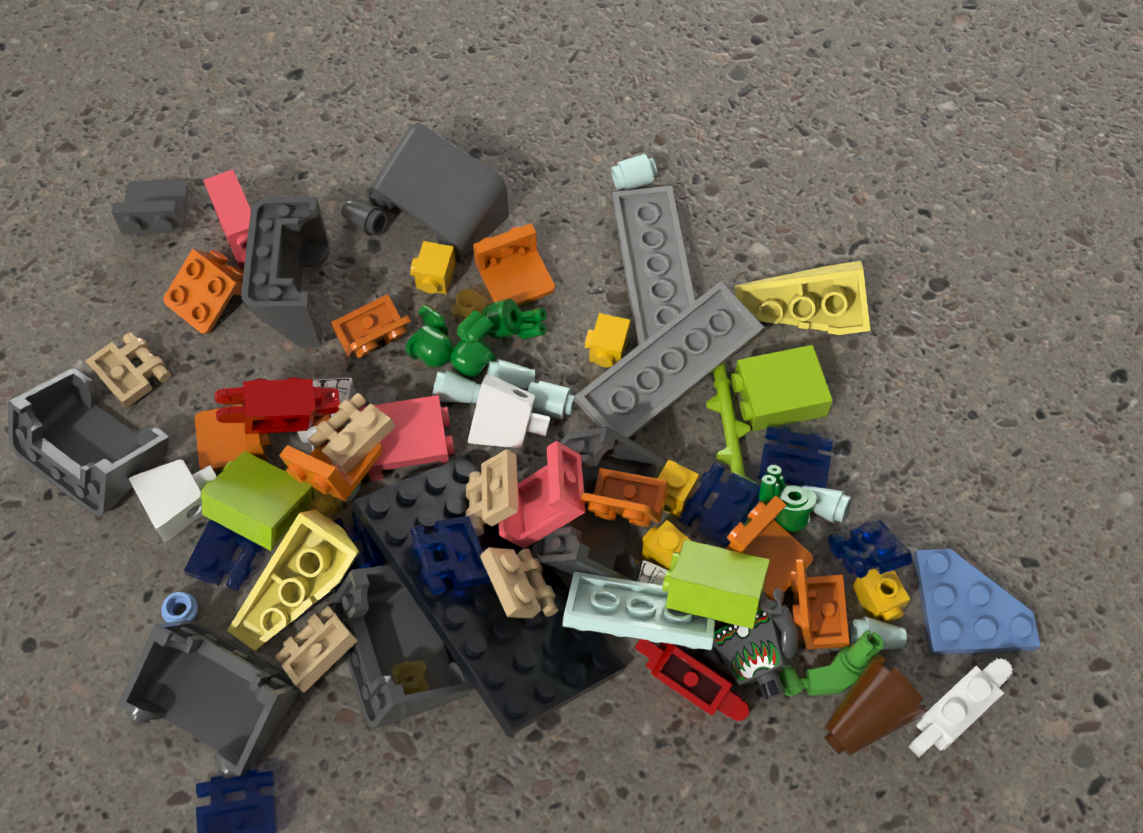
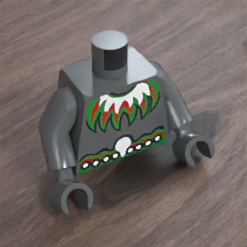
M775 588L773 592L776 601H770L766 593L762 592L759 600L761 610L757 612L753 629L730 624L714 632L711 650L691 649L684 646L691 651L698 650V654L713 669L731 682L738 683L740 686H750L758 683L765 700H770L786 693L778 673L794 666L793 657L797 653L799 627L796 625L788 607L782 605L784 592L780 588Z

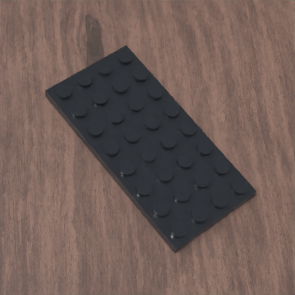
M467 454L355 499L352 510L509 737L620 675L626 666L601 632L581 631L576 628L563 626L569 589L553 568L541 564L543 568L542 577L546 585L552 587L556 596L554 602L558 608L557 613L546 617L543 610H541L533 618L507 617L480 555L489 547L512 549L516 555L524 550V548L499 535V523L494 526L485 523L484 533L480 536L470 534V527L466 522V510L469 508V499L466 497V484L469 483L470 473H481V471ZM533 544L525 549H530L532 553Z

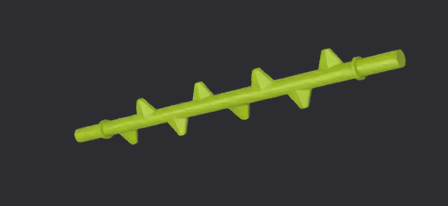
M724 362L713 371L715 378L713 385L717 390V395L706 401V408L721 414L726 448L716 454V458L730 466L737 506L725 514V520L735 525L741 522L746 527L751 521L747 516L752 511L749 495L759 490V483L745 476L739 439L748 434L751 429L750 425L735 420L729 388L731 382L727 377Z

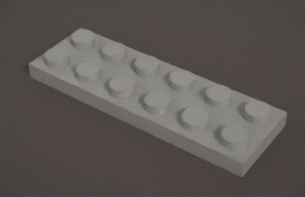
M672 186L612 192L614 215L638 346L695 302Z
M720 281L576 394L574 401L598 428L607 426L630 439L763 331L764 326Z

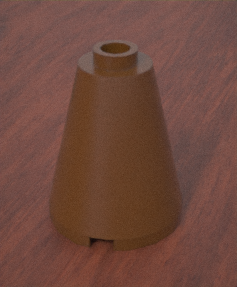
M876 654L869 661L824 726L828 732L824 739L838 755L844 751L850 756L922 717L929 710L928 706L920 705L924 699L896 667L888 671L881 665L887 659L879 654Z

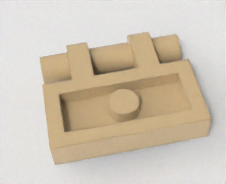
M133 332L124 335L123 342L126 345L120 350L111 342L85 360L89 368L125 408H128L153 389L147 379L156 377L161 383H164L171 377V373L166 369V363L159 356H154L149 351V345L144 339L137 338ZM134 358H139L143 364L136 368L130 361Z
M356 393L349 401L344 400L338 406L339 410L327 422L322 421L316 426L317 431L308 439L316 449L328 441L329 443L321 451L346 474L396 427L391 418L371 403L362 412H359L358 410L367 403L359 393ZM350 420L351 422L338 434L336 431Z
M508 449L482 463L481 473L472 472L469 474V483L466 484V497L469 499V508L466 510V522L470 527L471 535L480 536L484 533L485 523L494 526L518 512L516 454Z
M489 547L480 555L507 617L533 618L541 610H543L546 617L557 613L558 608L554 602L556 596L552 587L546 585L541 574L543 568L539 560L533 558L530 549H524L516 555L512 549Z
M326 606L318 615L314 613L307 620L309 624L295 637L290 636L283 643L285 647L275 655L289 678L302 692L310 688L358 641L330 606Z

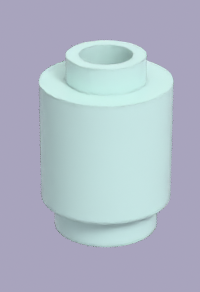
M642 154L617 162V166L611 167V174L616 189L618 191L625 189L626 191L653 183V176L657 175V168L653 158L648 159L646 154Z
M544 381L530 383L527 392L535 396L532 408L533 413L563 420L566 414H572L575 396L571 395V388Z

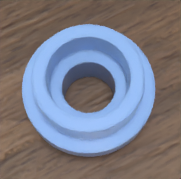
M186 592L172 593L164 600L161 609L162 617L167 623L181 620L192 622L198 613L197 601L191 594ZM186 606L184 613L175 615L177 608Z

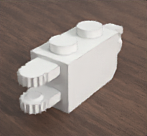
M997 658L983 671L975 666L917 722L916 726L922 733L908 747L918 758L932 745H935L940 751L942 749L946 750L1004 694L1000 687L1010 678L1011 671L1013 670L1011 668L1012 665L1006 659Z

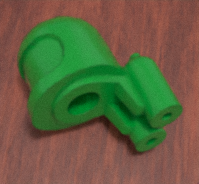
M504 299L487 305L481 312L482 316L487 317L493 323L487 334L491 338L499 339L518 334L519 338L527 340L545 335L546 327L542 323L547 318L544 308L522 312L514 300Z
M423 305L418 312V315L422 317L423 327L409 339L405 351L414 360L420 359L431 368H440L449 362L453 344L448 337V327L445 324L444 316L428 305Z
M473 310L459 324L457 335L461 338V341L450 354V362L453 368L465 377L479 375L490 361L494 362L497 359L484 342L493 323L476 310Z
M770 465L767 468V474L762 477L759 499L765 505L775 496L781 499L786 506L774 520L787 532H799L808 526L811 518L810 512L816 506L817 496L811 490L803 487L786 486L784 477L781 476V467Z

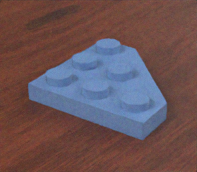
M952 549L916 550L913 556L930 655L1036 651L1040 647L1033 611Z

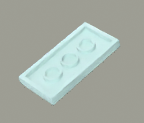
M574 572L564 612L563 626L576 628L581 631L589 630L608 633L618 637L626 636L645 639L655 643L663 642L681 645L691 649L711 650L715 620L666 608L668 593L662 592V585Z

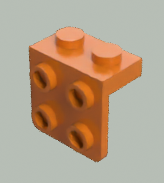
M532 223L522 227H514L508 232L494 237H486L480 242L473 244L475 266L494 303L504 299H512L518 306L554 293L555 284L537 251L536 231Z
M192 248L164 295L163 301L200 333L208 334L213 329L233 294L241 296L244 271L235 266L231 267L226 263L227 257L218 251L211 250L210 252H205Z
M386 294L332 321L330 325L347 357L349 358L356 354L359 359L375 351V348L378 347V342L384 340L386 344H389L403 337V334L407 332L406 327L411 320L408 315L400 318L389 295Z
M219 408L201 411L195 415L198 460L201 470L209 465L214 472L224 470L226 464L231 460H235L243 451L268 462L266 446L271 445L269 433L245 434L244 423L226 424L219 422L216 419V412Z
M341 426L336 432L339 434L345 426ZM328 441L323 443L318 449L315 448L310 455L289 445L280 453L279 457L288 466L286 472L293 479L300 483L305 481L323 494L327 495L329 493L346 501L383 453L384 447L379 442L347 474L332 463L321 451L329 443Z
M599 468L594 494L581 493L580 500L585 502L588 506V511L594 512L596 517L615 520L616 515L628 519L630 524L649 527L650 522L658 524L661 522L669 483L666 480Z
M777 496L767 505L761 501L747 516L751 519L745 527L740 522L726 537L731 542L726 549L770 559L763 590L770 601H776L773 596L775 588H780L785 592L791 586L790 570H797L796 559H804L805 568L813 561V555L774 520L786 506Z
M796 559L797 570H790L792 592H794V601L797 604L793 605V618L799 627L798 638H804L807 650L850 646L843 575L807 577L804 559Z

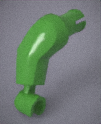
M871 630L865 631L854 645L842 647L829 666L806 670L805 678L802 679L799 678L794 668L783 670L780 672V679L786 691L784 694L794 696L803 689L807 690L808 696L841 694L855 683L869 661L884 647L882 638L876 632H873L871 635Z

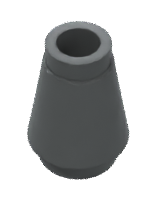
M347 201L342 207V216L369 236L380 235L387 227L388 215L381 207Z

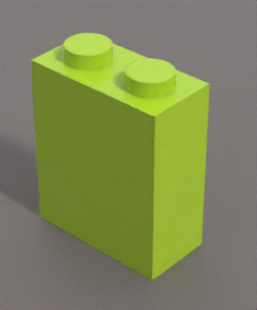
M813 345L737 360L735 373L731 374L733 390L735 393L739 392L742 402H740L742 418L744 421H749L752 432L826 417L833 402Z
M243 451L235 460L229 461L224 470L213 481H208L201 491L202 515L272 551L285 537L298 514L309 511L312 508L313 486L305 481L300 483L287 472Z
M685 540L681 552L674 551L670 571L667 570L664 577L662 592L668 593L666 608L753 629L770 559Z

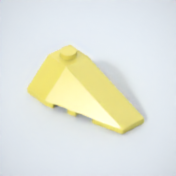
M861 261L829 265L735 285L736 298L758 321L793 325L807 330L809 328L835 335L870 331L864 271Z
M316 509L299 513L227 631L256 651L341 583L360 553L345 530Z

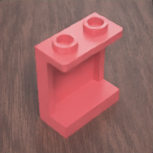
M439 395L374 405L391 418L396 427L380 441L384 451L368 471L371 481L384 479L383 470L438 461L445 464L449 462L448 456L455 455L452 435L445 436L444 427L450 426L447 406H440ZM361 407L359 411L362 412L366 407Z
M558 441L547 447L548 465L517 483L518 512L499 522V535L524 549L585 513V502L580 500L581 493H584L582 457Z

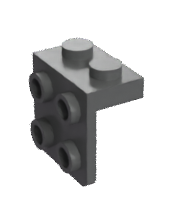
M185 180L135 181L128 183L125 202L113 203L112 214L122 234L184 232L188 184Z

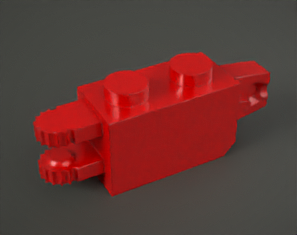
M290 377L286 380L258 378L252 381H243V387L221 388L214 393L215 402H218V404H242V406L219 408L216 412V419L226 424L244 423L245 434L308 431L313 426L314 417L334 414L339 410L338 406L340 405L338 389L313 387V379H302L299 377Z
M639 639L634 649L649 658L645 667L652 671L650 674L711 716L718 710L727 717H732V720H736V722L738 720L741 722V720H745L748 717L750 706H748V702H745V699L742 700L741 696L730 690L733 682L678 645L663 642L657 645L649 640Z

